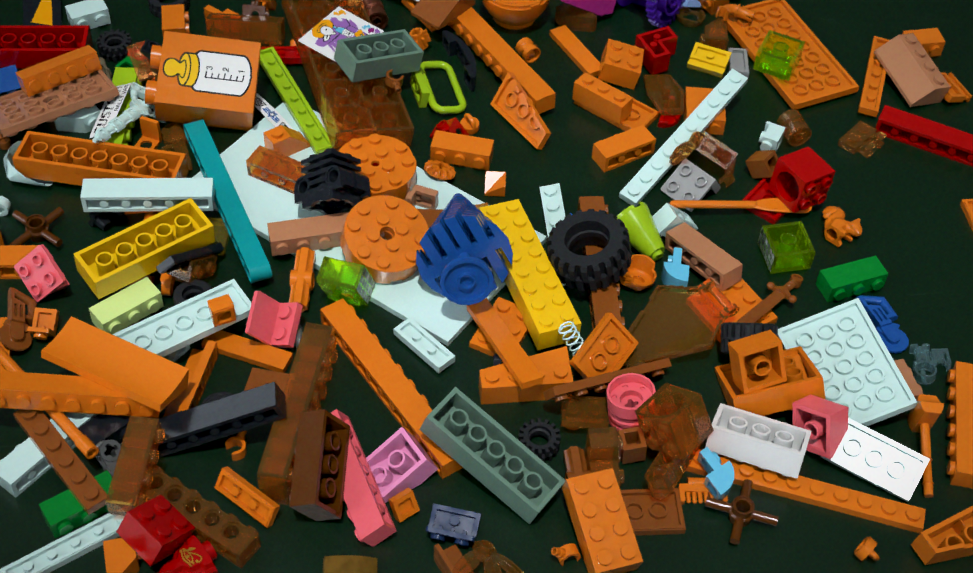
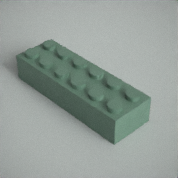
M457 387L430 412L419 429L528 524L535 519L566 481Z

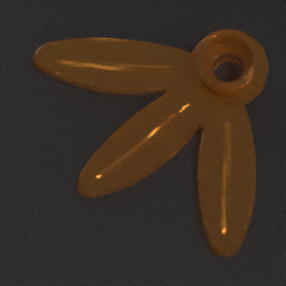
M487 540L476 541L473 544V551L461 557L452 573H471L483 562L485 573H502L501 568L507 573H523L514 562L497 553L494 545Z

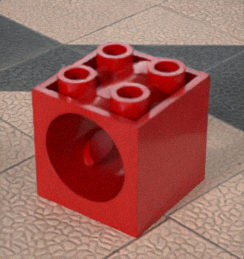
M808 146L778 158L768 189L793 213L825 201L836 171Z

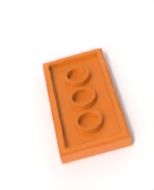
M633 98L631 115L619 125L574 101L575 105L624 131L640 125L648 128L659 117V111Z

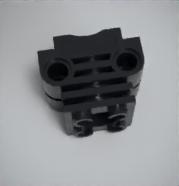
M328 148L322 153L313 154L309 158L301 160V165L307 166L301 168V173L307 175L298 178L295 183V204L302 203V209L308 211L316 210L324 215H330L352 209L364 198L370 197L369 178L358 173L361 172V167L356 166L361 163V159L355 158L351 154L338 152L337 149Z

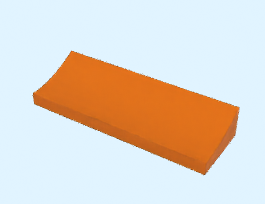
M72 316L58 335L41 350V358L159 412L188 387V368Z

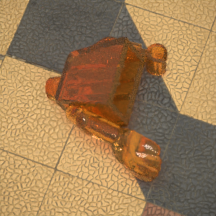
M695 131L688 142L678 145L670 155L669 163L678 165L696 149L724 169L725 174L719 178L720 184L725 182L727 188L735 181L732 174H734L738 153L706 131L703 133Z

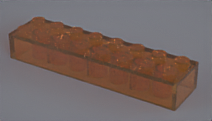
M306 322L284 389L286 418L274 421L257 472L259 490L278 504H290L289 496L292 488V471L294 469L295 447L298 435L297 425L300 413L321 410V399L325 400L326 382L331 381L333 372L331 366L332 363L336 364L338 350H335L337 336H334L333 326Z

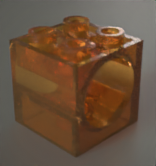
M668 383L662 385L635 410L638 424L643 431L647 446L652 450H657L682 460L714 431L701 394Z

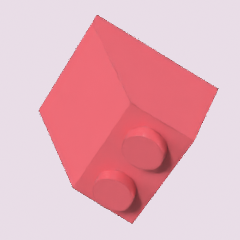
M808 395L793 402L792 425L812 431L807 451L828 459L833 458L848 430L847 406L814 395Z

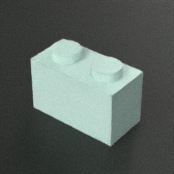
M84 0L65 6L70 25H89L90 29L111 23L109 10L104 0Z

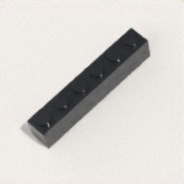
M272 382L223 397L219 400L201 404L194 408L179 411L169 416L157 418L145 423L144 447L155 458H159L286 418L285 393L276 382Z

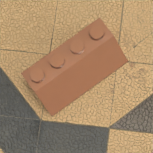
M914 33L897 35L874 51V54L910 107L940 103L951 88Z

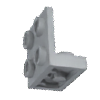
M685 158L661 187V191L673 200H702L707 192L711 190L716 194L721 187L716 179ZM685 208V209H687L688 211L692 212L694 208Z

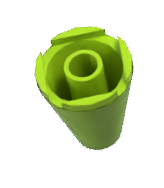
M639 202L640 206L638 207L634 205L627 207L617 215V219L622 220L629 233L630 245L641 255H647L653 261L659 260L664 255L665 247L647 204Z

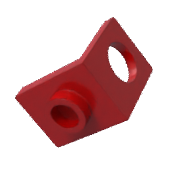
M455 117L447 121L442 120L436 124L430 134V138L433 139L436 130L456 133V130L459 129L463 135L469 136V134Z

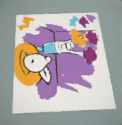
M338 6L298 41L335 61L334 55L338 39L383 33L384 31Z

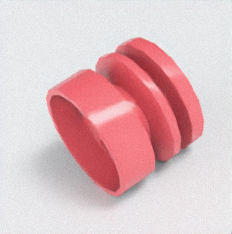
M627 373L615 377L608 384L606 390L609 424L617 432L621 429L641 426L643 433H645L647 415L656 403L654 384L649 378L636 373Z

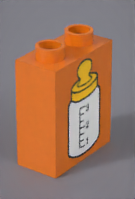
M164 31L162 46L152 45L150 69H158L159 72L157 81L147 80L145 104L155 105L156 120L190 123L203 119L206 126L249 131L253 126L261 43Z

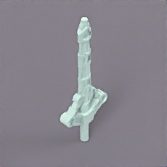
M132 82L128 89L131 98L130 107L119 117L109 121L106 127L96 130L92 139L93 143L109 140L112 134L120 132L126 125L134 122L141 116L156 119L155 105L145 104L146 87Z

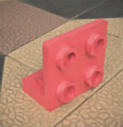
M254 291L245 333L264 344L276 348H294L303 305L298 302L279 303L261 291Z

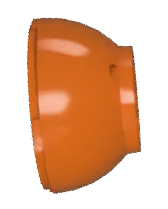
M482 0V2L499 26L511 30H521L534 23L545 11L550 0Z

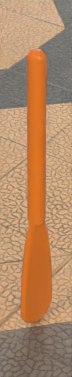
M778 198L756 201L671 200L669 203L676 208L760 209L772 212L793 213ZM812 206L796 213H808L812 210Z

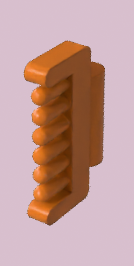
M687 477V483L679 484L678 488L682 505H684L685 500L688 504L691 503L690 494H692V502L694 504L697 503V495L700 504L703 503L702 495H704V503H706L708 495L710 498H714L704 485L705 478ZM726 496L722 501L728 502V496Z

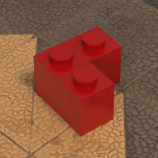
M669 26L636 35L635 46L644 49L642 64L651 75L668 71L670 56L675 54L678 36Z

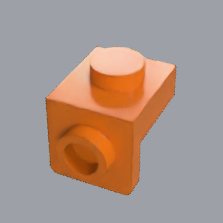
M35 307L32 327L28 326L27 331L33 335V338L39 340L55 337L60 311L57 309Z

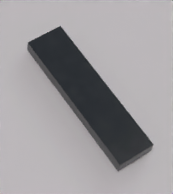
M220 242L174 254L165 259L156 268L160 274L210 261L224 251V247Z

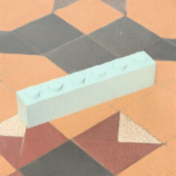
M213 178L83 179L80 198L84 212L164 211L189 198H192L201 211H214L215 189Z

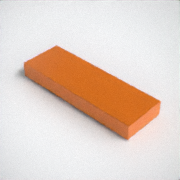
M228 466L223 467L214 488L266 528L271 527L280 505Z

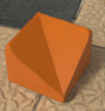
M486 171L484 196L505 197L506 172Z
M229 294L207 301L214 327L236 320L234 304Z

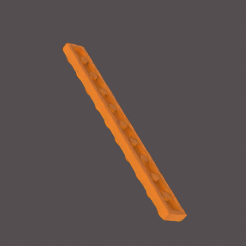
M690 447L685 471L703 476L708 475L697 460L701 449ZM718 455L721 465L729 460L734 468L733 484L743 486V481L749 479L753 481L752 489L919 534L923 531L926 512L924 508L799 475L797 479L786 477L781 473L768 469L764 470L746 462H738L733 458Z

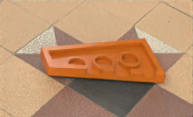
M508 72L490 105L536 149L542 150L551 132L514 73Z

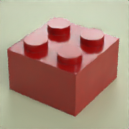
M161 494L127 511L116 532L152 566L172 555L174 551L180 548L183 542L191 536L195 527Z

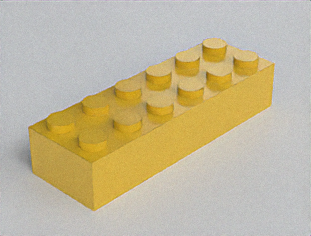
M189 198L74 253L76 268L96 297L101 299L157 271L156 267L171 255L214 243V226L192 198Z

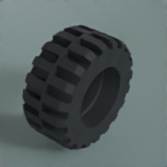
M588 209V211L584 212L579 210L576 211V214L566 215L563 221L560 219L555 224L556 228L553 227L547 239L549 260L562 284L566 283L567 287L572 289L576 287L579 291H585L586 289L597 291V288L601 287L605 289L609 287V284L618 282L620 276L623 277L628 271L627 268L630 267L632 257L629 233L622 220L617 219V216L611 213L607 214L603 210H599V212L594 209ZM587 245H601L605 247L600 252L592 255L574 254L576 250Z

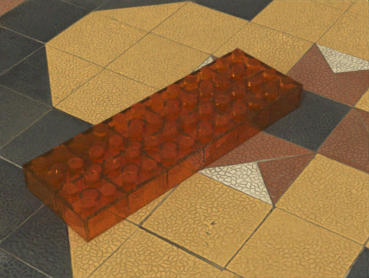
M282 0V7L332 148L339 151L351 139L369 137L374 133L396 138L408 147H411L415 128L401 94L396 93L394 88L388 87L385 84L386 77L351 82L337 62L298 41L338 6L371 24L362 0Z

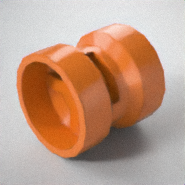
M528 37L520 39L515 46L517 53L527 63H533L540 57V49Z

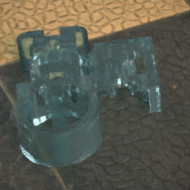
M918 344L910 345L909 354H913L915 359L912 370L916 382L925 385L933 383L937 374L936 366L939 363L942 366L945 365L946 370L951 368L948 348L931 349L929 352V344H922V346H918ZM925 370L931 372L932 374L926 375Z

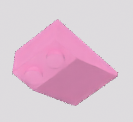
M403 427L366 458L385 503L388 502L389 498L406 488L413 489L421 485L438 470L415 437Z

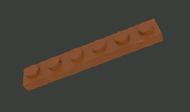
M665 358L554 386L543 392L546 401L554 399L555 403L569 399L568 395L574 394L576 398L588 394V390L594 389L595 392L606 390L607 385L615 377L622 374L636 373L645 377L651 374L652 378L665 374L664 370L672 365L670 359Z
M20 409L13 413L15 420L88 515L110 503L107 493L43 411Z

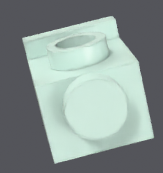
M767 121L765 129L759 138L761 143L760 151L775 150L777 152L786 127Z

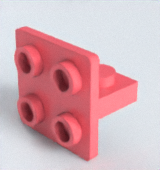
M43 244L38 245L14 265L18 275L37 302L42 301L49 294L65 289L70 285L52 254Z

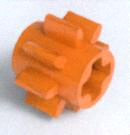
M418 27L412 29L409 33L422 50L428 47V42L431 41L427 29L423 30Z

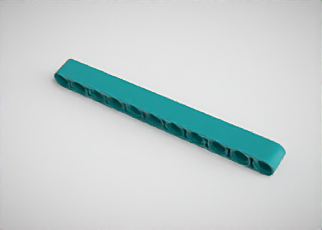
M201 119L183 124L185 136L203 177L213 178L215 189L214 202L250 283L272 278V270L205 121Z

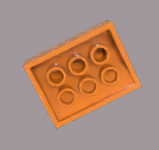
M801 346L783 350L787 376L786 382L747 394H743L733 383L731 363L714 367L728 406L761 416H770L781 411L793 410V402L808 395L825 399L823 376Z

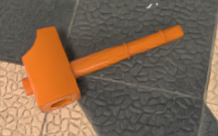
M919 394L916 399V407L908 413V425L912 432L920 433L921 455L930 459L923 472L922 485L924 497L932 498L934 496V482L932 478L933 459L931 458L930 429L940 416L944 403H941L935 395Z

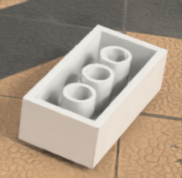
M720 403L711 424L705 448L708 447L711 452H715L717 455L727 456L738 462H746L761 469H768L781 473L783 476L797 479L812 431Z

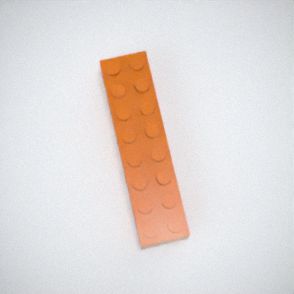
M27 131L12 158L15 169L27 178L82 186L83 179L186 178L189 172L185 153L109 142L93 143L92 140L33 131Z

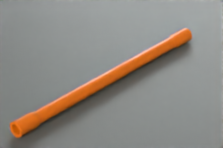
M0 346L1 365L7 371L24 372ZM45 411L68 435L87 459H92L98 454L99 448L63 412Z

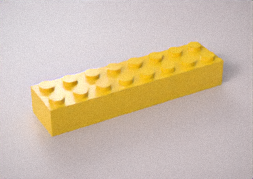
M519 199L480 207L479 210L495 223L509 239L513 252L512 265L501 248V253L509 272L504 281L523 317V321L537 350L565 344L567 340L562 339L564 334H559L558 332L560 325L567 321H572L580 333L581 321ZM572 326L563 328L561 332L568 331ZM574 332L566 334L564 338L570 337ZM578 337L572 338L568 343L576 341Z

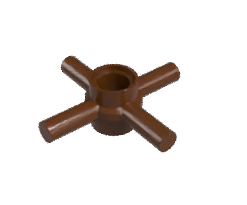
M58 207L46 217L40 214H33L27 217L20 211L15 210L12 217L26 226V232L12 241L10 245H23L31 239V241L37 243L48 240L56 247H60L63 241L49 231V225L64 214L63 209Z
M749 479L743 481L740 496H737L731 503L710 497L706 499V507L729 513V520L733 524L730 537L732 544L740 543L742 529L752 519L777 526L778 516L754 509V502L750 498L753 481Z

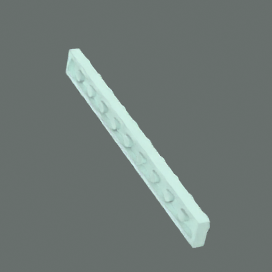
M731 69L620 191L619 198L636 207L747 84L748 78Z

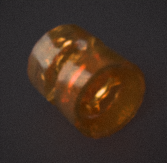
M788 110L781 114L777 120V125L786 127L784 136L791 146L804 144L812 135L810 127L798 110Z

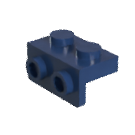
M433 503L426 532L431 534L430 538L445 541V537L455 539V544L469 547V543L476 544L482 514Z

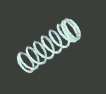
M567 321L560 325L558 332L559 334H564L562 339L567 340L566 345L570 346L569 351H574L572 353V356H574V353L579 350L584 342L574 323ZM572 326L568 331L561 332L563 328ZM574 332L570 337L564 338L566 334ZM578 337L576 341L568 344L569 340ZM581 343L576 349H571L573 345Z

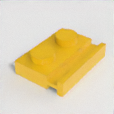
M696 42L690 59L687 62V68L722 78L731 58V52Z

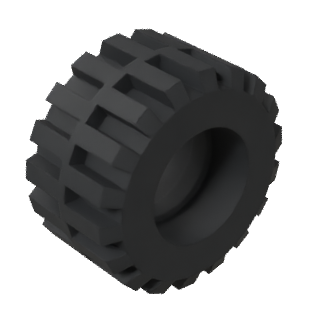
M725 322L721 324L720 351L729 354L728 342L767 330H771L778 336V326L771 323Z

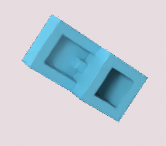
M674 247L672 256L668 255L667 262L663 264L661 280L668 290L676 294L685 295L690 265L681 264L682 248Z
M706 447L699 452L697 459L708 473L704 485L715 499L722 501L729 494L732 487L734 468L730 460L721 465L719 456Z

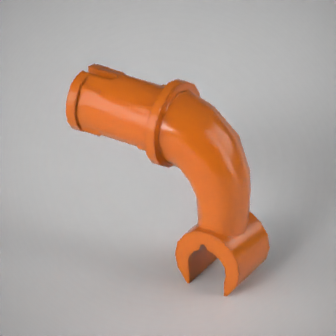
M726 4L718 7L715 17H723V21H726L729 15H733L734 18L739 17L751 23L755 11L744 8L741 4Z

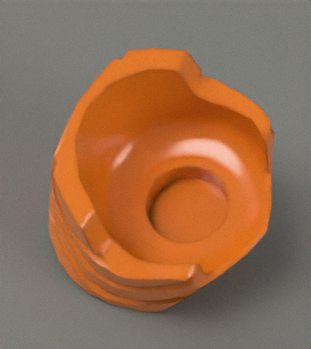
M632 255L630 267L627 268L628 271L623 277L620 276L621 284L634 291H641L653 286L657 277L654 270L655 262L647 255Z

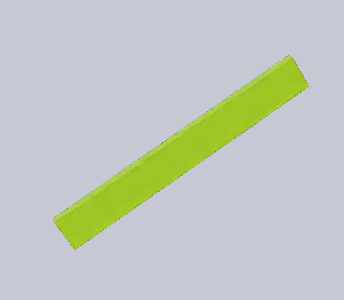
M274 47L260 50V64L304 137L310 143L313 152L319 154L328 148L335 149L334 143Z

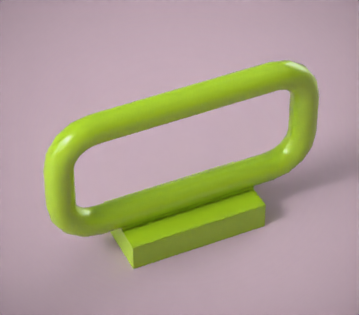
M424 61L421 63L419 71L412 72L410 85L419 108H427V103L429 102L432 110L440 114H457L465 110L467 107L466 100L450 64L444 61ZM441 68L446 71L458 100V106H441L437 104L425 69Z

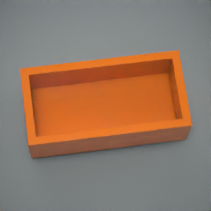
M613 468L566 479L562 486V491L588 573H625L637 570L643 563V559Z

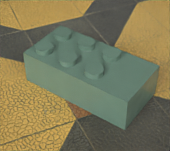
M402 29L338 39L334 60L351 82H359L386 77L387 71L392 69V76L419 71L424 52L408 32Z

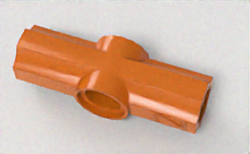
M301 247V249L296 251L294 270L290 272L291 291L289 303L298 302L303 305L301 313L308 310L310 291L314 288L315 280L313 270L316 254L315 251L307 247Z

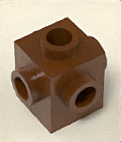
M251 1V4H243L242 23L250 24L252 28H261V25H265L266 21H269L270 11L266 10V5H262L261 1ZM254 11H257L259 13L258 18L254 17Z

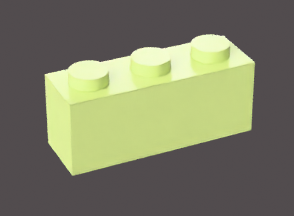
M145 277L90 307L89 311L92 322L97 328L114 334L158 311L164 305L161 292L148 277Z

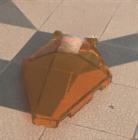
M712 278L705 280L698 286L691 287L657 285L649 297V302L645 309L639 312L628 329L639 344L624 365L626 368L665 358L674 359L712 349L721 330V324L728 317H733L737 314L739 307L726 298L716 287V283ZM705 292H710L724 309L720 310Z

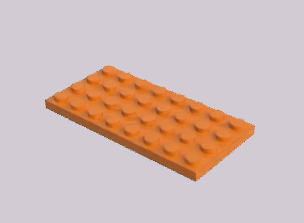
M765 0L742 6L755 11L751 23L739 17L734 18L733 15H729L726 21H723V17H718L740 46L747 50L749 57L792 110L858 92L859 85L785 0Z

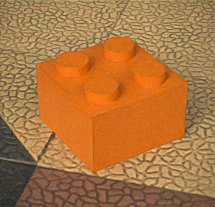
M608 39L602 53L598 79L634 90L641 74L644 49Z
M771 330L728 342L733 383L743 394L787 381L782 340Z

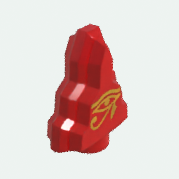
M191 534L183 542L182 546L174 551L173 559L164 564L158 573H218L213 562L217 558V554L208 540L201 543L195 535Z

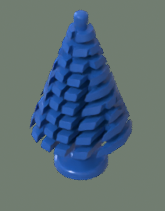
M460 193L453 196L446 208L440 213L419 242L425 254L422 250L420 252L417 250L416 264L423 281L433 291L459 305L479 303L488 297L491 291L497 288L491 265L503 283L509 272L505 265L501 248L511 265L513 258L508 237L495 223Z

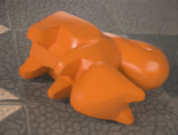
M828 206L823 210L822 214L824 219H826L824 222V235L827 241L840 247L842 245V238L851 242L853 240L851 236H861L862 226L860 218L849 222L845 220V212L836 206Z

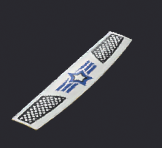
M256 93L255 107L275 127L283 125L293 129L266 100Z

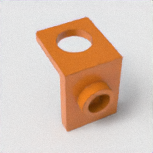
M141 116L139 121L142 137L134 146L141 147L143 143H151L152 146L150 148L156 149L162 142L159 121Z

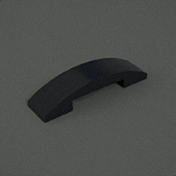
M447 30L442 31V46L449 57L454 55L458 57L464 67V81L471 92L475 91L477 68L473 53L459 37Z

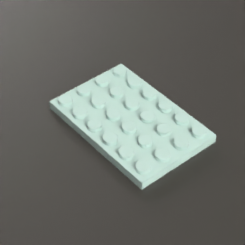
M859 298L778 329V337L782 340L784 350L802 347L823 376L825 399L847 406L848 418L867 427L916 407L917 401Z

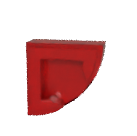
M662 110L658 127L668 128L676 125L681 119V114Z

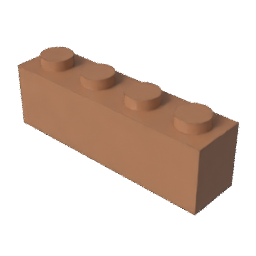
M349 212L267 223L272 256L296 253L301 247H307L311 250L340 247L341 233Z
M684 222L666 232L665 248L672 254L674 247L682 248L681 261L690 265L689 267L721 291L741 281L743 264L714 244L710 239L703 236L695 228Z

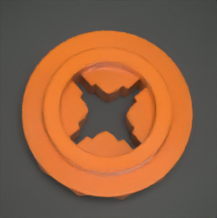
M428 160L425 162L424 170L431 177L439 180H449L455 177V168L450 166L449 163L438 160Z

